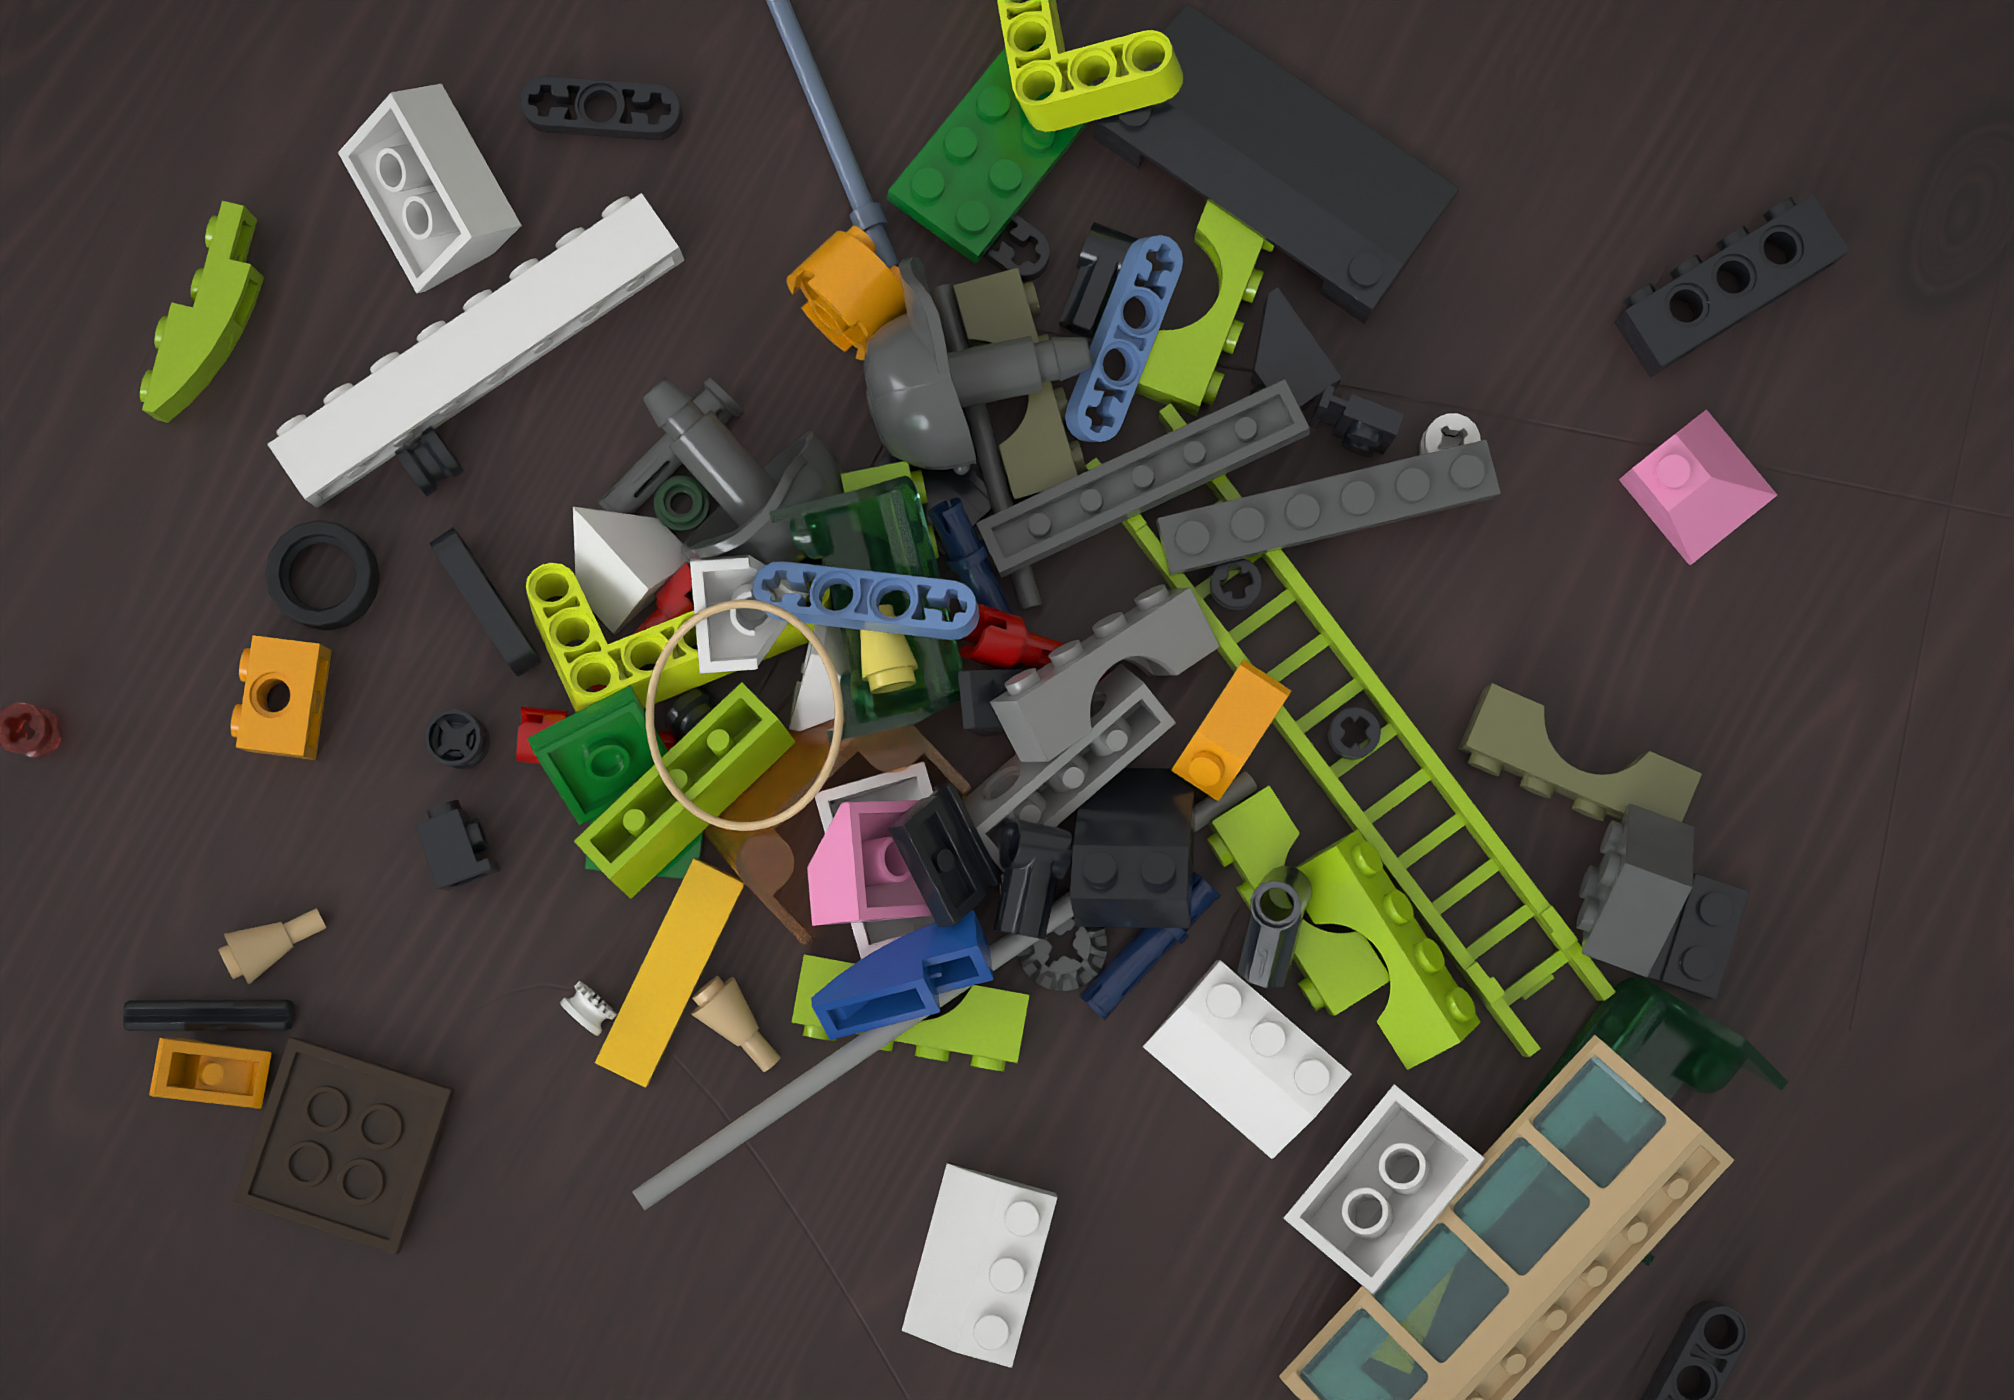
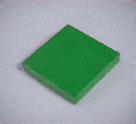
M631 685L528 737L533 753L578 825L603 814L655 765L648 744L645 709ZM655 728L661 757H663L669 750Z

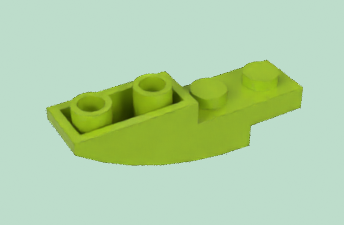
M222 201L218 216L213 215L209 220L205 235V244L209 248L204 269L199 268L196 271L191 285V299L195 301L194 306L189 307L171 302L168 316H163L158 322L154 339L155 347L158 349L153 370L149 369L146 371L140 387V400L144 402L142 410L158 421L170 422L208 386L233 351L255 307L264 276L251 264L246 263L257 219L243 205Z

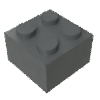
M1629 803L1620 823L1612 820L1606 829L1600 847V852L1605 855L1599 867L1590 865L1584 875L1579 890V897L1585 900L1577 918L1576 928L1583 930L1581 954L1648 977L1693 887L1694 826Z

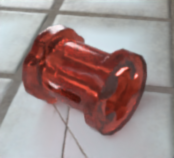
M13 703L0 712V745L4 749L17 754L38 757L42 754L52 753L59 745L62 731L59 727L58 717L51 711L27 703ZM25 721L30 722V727L36 730L32 739H27V734L21 730Z

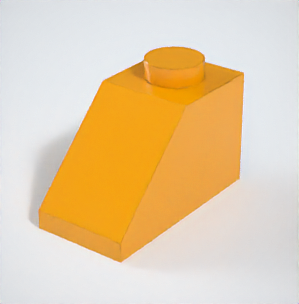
M1243 660L1171 771L1219 802L1292 690Z

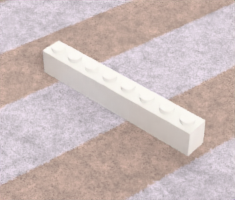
M639 194L632 200L628 196L616 200L603 211V219L586 231L582 227L570 231L556 243V251L541 261L534 258L519 265L511 272L509 276L510 282L495 292L488 289L470 298L463 306L465 312L447 324L445 321H438L428 326L417 336L419 343L401 355L398 352H393L379 359L370 368L372 374L355 386L347 383L330 392L323 400L325 406L309 417H306L304 414L298 415L284 423L277 430L279 437L268 443V446L303 498L318 508L396 455L394 451L402 445L410 446L419 440L422 431L429 426H432L434 429L685 261L679 246L643 194Z

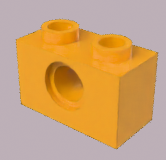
M252 635L251 648L243 650L239 665L240 681L245 682L242 704L235 705L231 718V735L237 738L236 748L254 753L316 760L332 654L331 649L318 643ZM286 683L290 689V701L283 710L272 712L267 703L268 694L275 685Z

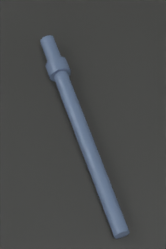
M766 0L853 209L849 215L852 224L862 229L871 238L876 246L874 253L888 268L893 265L899 267V262L884 229L887 227L888 221L880 203L873 202L791 2L790 0Z

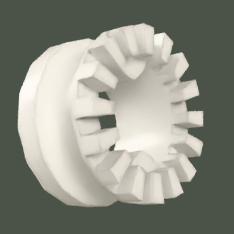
M579 981L574 986L576 989L574 997L570 999L564 997L560 1004L582 1026L594 1035L599 1036L603 1031L601 1023L605 1019L613 1020L617 1014L604 1000L600 1004L598 1003L601 999L599 995L592 998L595 992Z

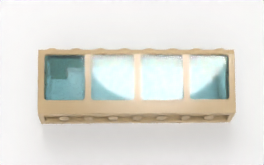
M1594 1035L1483 1155L1486 1159L1376 1294L1373 1295L1362 1286L1279 1377L1300 1400H1513L1732 1164L1734 1159L1686 1114L1601 1039Z

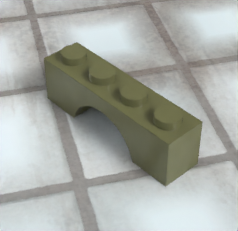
M1018 268L953 285L970 348L1031 336L1033 343L1049 340L1047 334L1037 335L1032 318L1033 315L1041 313L1037 294L1032 281L1022 283ZM1051 381L1042 383L1041 392L1027 394L1028 407L1022 423L1007 440L999 445V452L1014 505L1078 476V474L1086 472L1078 440L1068 442L1062 423L1066 421L1065 415L1068 405L1063 387L1053 389Z
M1493 683L1483 689L1458 747L1459 751L1470 755L1467 763L1472 767L1495 776H1499L1502 769L1522 777L1520 787L1550 799L1554 792L1575 800L1572 806L1573 810L1599 821H1604L1606 814L1621 820L1630 803L1682 822L1702 776L1700 772L1651 751L1638 755L1630 764L1617 773L1599 775L1581 771L1568 764L1553 748L1546 732L1544 705Z

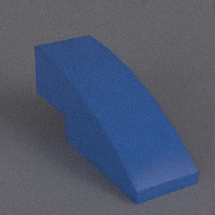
M971 910L955 926L938 927L936 922L870 953L839 974L811 997L812 1008L830 1040L939 1013L940 993L994 980L990 944L974 910Z

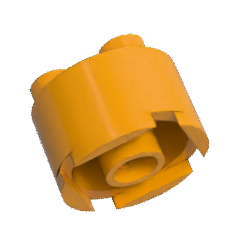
M853 225L847 232L836 231L787 276V285L792 295L797 290H802L808 301L801 309L834 345L844 352L853 345L858 348L855 358L864 360L867 340L883 325L907 313L899 267L893 265L888 268L874 253L876 246L871 238L862 229Z

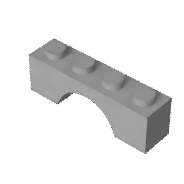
M1162 584L1144 591L1134 599L1137 606L1123 615L1122 612H1117L1099 620L1092 626L1095 634L1080 643L1079 640H1074L1056 648L1048 655L1051 660L1049 664L1038 671L1035 668L1025 670L1005 682L1004 685L1007 691L990 701L1021 762H1048L1092 733L1090 706L1093 692L1102 675L1116 662L1122 659L1131 662L1148 676L1178 675L1220 647L1191 588L1167 590L1166 586Z

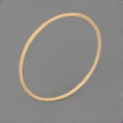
M748 599L731 600L710 606L687 620L673 634L659 655L653 669L647 692L645 711L646 731L651 755L657 771L671 794L681 805L698 818L712 825L737 831H753L777 825L797 814L812 801L826 782L835 764L840 748L844 719L843 699L838 675L827 650L816 634L803 621L787 610L771 603ZM738 608L759 609L770 612L790 622L803 633L816 649L825 666L832 687L835 712L831 747L827 760L815 783L797 803L784 812L765 820L754 822H736L721 819L705 812L691 802L674 783L663 763L654 727V705L657 685L664 665L674 647L700 621L721 611Z

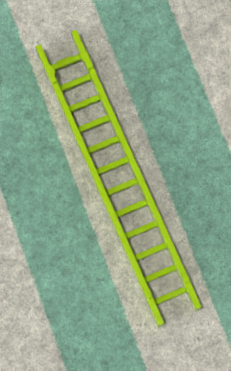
M1171 403L1159 411L1158 420L1168 433L1187 425ZM1095 458L1085 465L1086 472L1102 464ZM1225 474L1206 483L1219 500L1215 504L1242 498ZM1141 514L1122 522L1171 589L1191 588L1220 646L1217 648L1218 652L1234 673L1243 660L1251 664L1237 644L1292 603L1296 602L1320 635L1269 671L1267 675L1280 682L1329 646L1353 677L1352 681L1295 722L1282 705L1272 723L1353 831L1359 829L1365 841L1370 842L1377 849L1382 859L1383 869L1393 885L1409 899L1414 913L1523 1057H1530L1541 1048L1509 1006L1520 997L1526 1000L1553 980L1552 973L1564 964L1569 963L1597 1001H1605L1616 993L1591 958L1581 954L1582 947L1578 943L1576 936L1554 907L1547 902L1281 549L1243 558L1254 563L1262 557L1286 590L1231 631L1227 632L1204 601L1205 598L1211 595L1210 580L1212 575L1195 588L1184 573L1169 576L1162 544L1148 527ZM1228 571V578L1226 582L1220 584V587L1237 576L1239 571ZM1363 691L1387 722V725L1380 729L1379 743L1364 758L1356 760L1341 758L1329 767L1304 733ZM1394 736H1397L1421 767V770L1363 812L1338 778ZM1365 740L1363 743L1359 745V747L1363 748L1367 744V741ZM1431 781L1455 812V815L1400 856L1396 857L1372 823L1427 782ZM1465 826L1489 857V860L1433 902H1430L1406 869ZM1499 871L1524 905L1465 948L1440 914ZM1534 917L1558 950L1503 990L1494 977L1489 978L1478 962H1475V959L1530 918Z

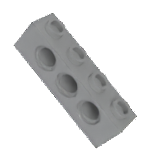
M1118 665L1095 687L1090 706L1092 733L1048 762H1021L1017 754H1015L962 800L991 859L1003 872L1005 869L1001 867L999 861V849L1003 832L1010 820L1016 818L1056 827L1176 723L1148 687L1124 665Z

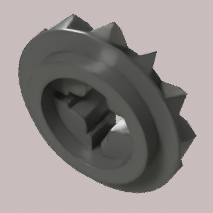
M1074 916L1050 933L1054 932L1061 936L1067 930L1070 931L1075 925ZM1079 927L1078 931L1074 934L1076 938L1073 940L1072 945L1078 951L1077 954L1083 958L1081 963L1074 958L1071 960L1066 956H1062L1058 961L1054 960L1049 967L1046 966L1045 962L1049 959L1050 956L1048 954L1052 949V945L1047 941L1048 937H1046L1045 940L1039 939L1018 954L1022 968L1034 982L1047 989L1069 991L1080 988L1090 982L1099 973L1104 964L1107 954V939L1104 927Z

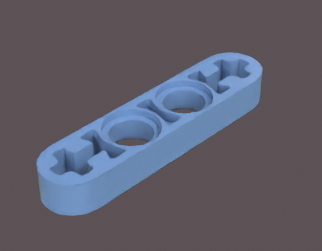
M1157 235L1139 238L1132 243L1127 251L1090 346L1092 368L1080 373L1067 405L1065 415L1067 427L1071 434L1081 441L1102 442L1110 440L1118 433L1122 426L1182 270V251L1178 244L1170 237ZM1158 251L1156 259L1163 263L1162 270L1151 271L1152 263L1146 259L1147 252ZM1146 281L1144 287H1136L1134 282ZM1131 297L1139 299L1145 307V320L1137 329L1131 328L1123 316L1124 305ZM1112 348L1122 353L1126 364L1125 372L1116 381L1111 380L1103 369L1104 357ZM1094 385L1100 389L1113 390L1115 394L1114 396L1102 397L1104 391L1094 390ZM1087 407H1097V414L1103 417L1101 426H1091L1092 420L1085 415Z
M782 561L772 562L764 566L756 574L753 582V593L756 600L781 607L808 624L954 640L969 635L976 628L979 621V607L972 590L965 584L953 580ZM787 579L792 590L809 593L808 582L813 581L810 588V607H806L807 603L802 594L785 593L781 602H775L768 590L778 588L781 580ZM835 584H844L853 589L852 601L846 608L832 611L822 605V597L829 587ZM899 590L910 596L911 603L908 610L898 617H888L879 611L880 600L888 592ZM927 594L926 598L930 607L947 608L951 599H958L961 608L966 612L956 613L953 622H945L942 611L924 608L926 619L919 620L922 614L921 595ZM763 611L771 618L786 621L780 616Z

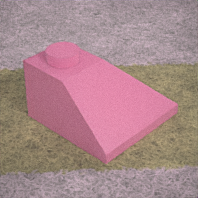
M1707 409L1619 479L1689 565L1693 564L1777 496L1776 492Z
M919 800L841 803L807 867L812 926L932 916L888 830V827Z

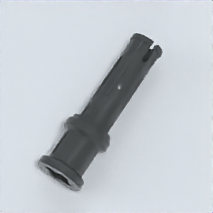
M710 377L703 382L705 389L693 400L704 414L712 410L724 424L733 416L740 418L744 414V410ZM665 433L602 498L600 497L597 500L606 511L633 515L683 464L669 448L674 443L670 436Z

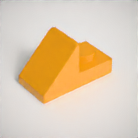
M159 1038L149 1095L161 1098L262 1109L272 1052L212 1044L191 1038Z

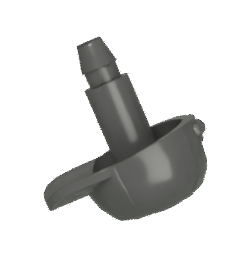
M919 257L902 259L899 264L907 313L883 325L867 340L864 359V374L867 390L865 391L870 415L874 420L880 440L892 456L915 467L929 470L953 468L955 473L959 475L966 474L970 469V465L977 463L969 427L962 408L1041 392L1042 383L1055 380L1061 382L1092 368V359L1086 337H1051L1050 340L1033 343L1032 337L1026 336L947 353L939 313L930 296L925 269Z
M664 377L642 397L658 428L662 427L674 441L669 446L670 450L720 504L681 546V553L689 562L690 559L750 555L765 565L782 561L800 563L815 550L818 542L833 528L845 505V494L840 475L842 470L830 448L813 431H809L799 437L762 467L712 410L704 414L693 402L692 396Z

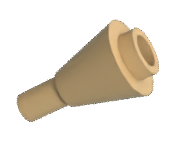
M317 908L284 924L278 922L225 933L224 936L228 945L218 950L231 977L235 979L244 975L247 983L250 984L294 947L293 944L326 929V926Z
M715 976L693 995L692 999L697 1003V1006L692 1010L691 1015L736 1046H741L763 1072L769 1070L779 1061L781 1057L759 1033L756 1020L734 977L723 982L719 976Z

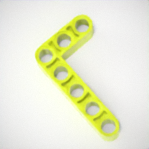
M997 0L1012 88L1029 123L1037 130L1044 132L1057 131L1162 103L1173 98L1183 84V72L1169 38L1161 32L1154 30L1141 31L1065 52L1056 0H1029L1024 3H1020L1022 0ZM1043 43L1038 49L1027 52L1032 46ZM1162 62L1158 68L1152 71H1144L1149 65ZM1107 77L1102 83L1090 86L1094 80ZM1052 92L1047 98L1036 101L1041 94Z
M558 563L543 564L531 572L526 582L527 595L535 625L576 713L629 685L633 688L643 707L646 708L647 692L653 670L643 671L639 670V668L646 664H656L666 643L687 620L695 615V612L691 611L607 644L578 580L570 568ZM813 581L808 582L809 591ZM829 587L822 597V605L832 610L831 590ZM810 593L805 599L806 602H810ZM563 596V598L558 601H546L550 597ZM789 622L763 660L806 644L809 640ZM805 623L813 631L814 624ZM696 625L680 639L669 655L657 685L655 704L736 672L700 674L698 650L692 648L697 645ZM574 640L585 641L579 646H565L566 644ZM598 684L607 686L598 692L586 691L591 686Z

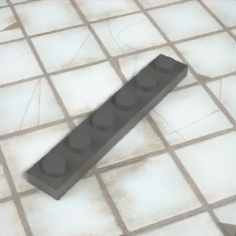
M1284 379L977 522L976 525L1001 578L1302 439L1310 435V428Z
M1486 439L1157 518L1156 524L1169 576L1496 498L1501 492Z

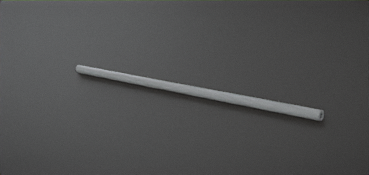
M1246 771L1234 778L1219 802L1208 796L1196 804L1195 832L1258 789L1255 781ZM1070 891L1052 903L1047 934L1074 916L1070 902ZM1008 933L990 945L993 971L1039 939ZM971 986L940 993V1008ZM927 1016L863 1032L641 1184L632 1193L644 1211Z

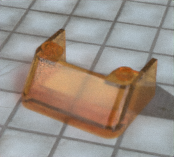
M870 687L867 706L843 715V732L840 748L827 780L858 751L873 767L886 773L901 772L923 756L948 783L953 782L958 794L963 799L972 792L971 785L917 728L884 696L872 694ZM835 718L802 731L791 730L789 733L796 743L730 804L718 818L736 822L765 820L784 812L797 803L812 787L823 769L832 743ZM781 823L753 831L730 830L709 824L704 829L707 839L741 880L803 946L809 947L817 938L775 895L789 881L795 865L794 855L790 846L775 831Z

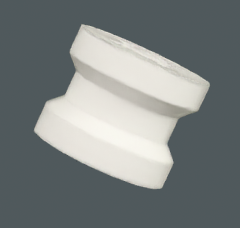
M1458 413L1442 415L1436 418L1423 433L1419 443L1420 455L1481 441L1480 433L1477 426L1466 416ZM1444 431L1446 435H1452L1456 437L1453 438L1450 436H1445L1442 432Z

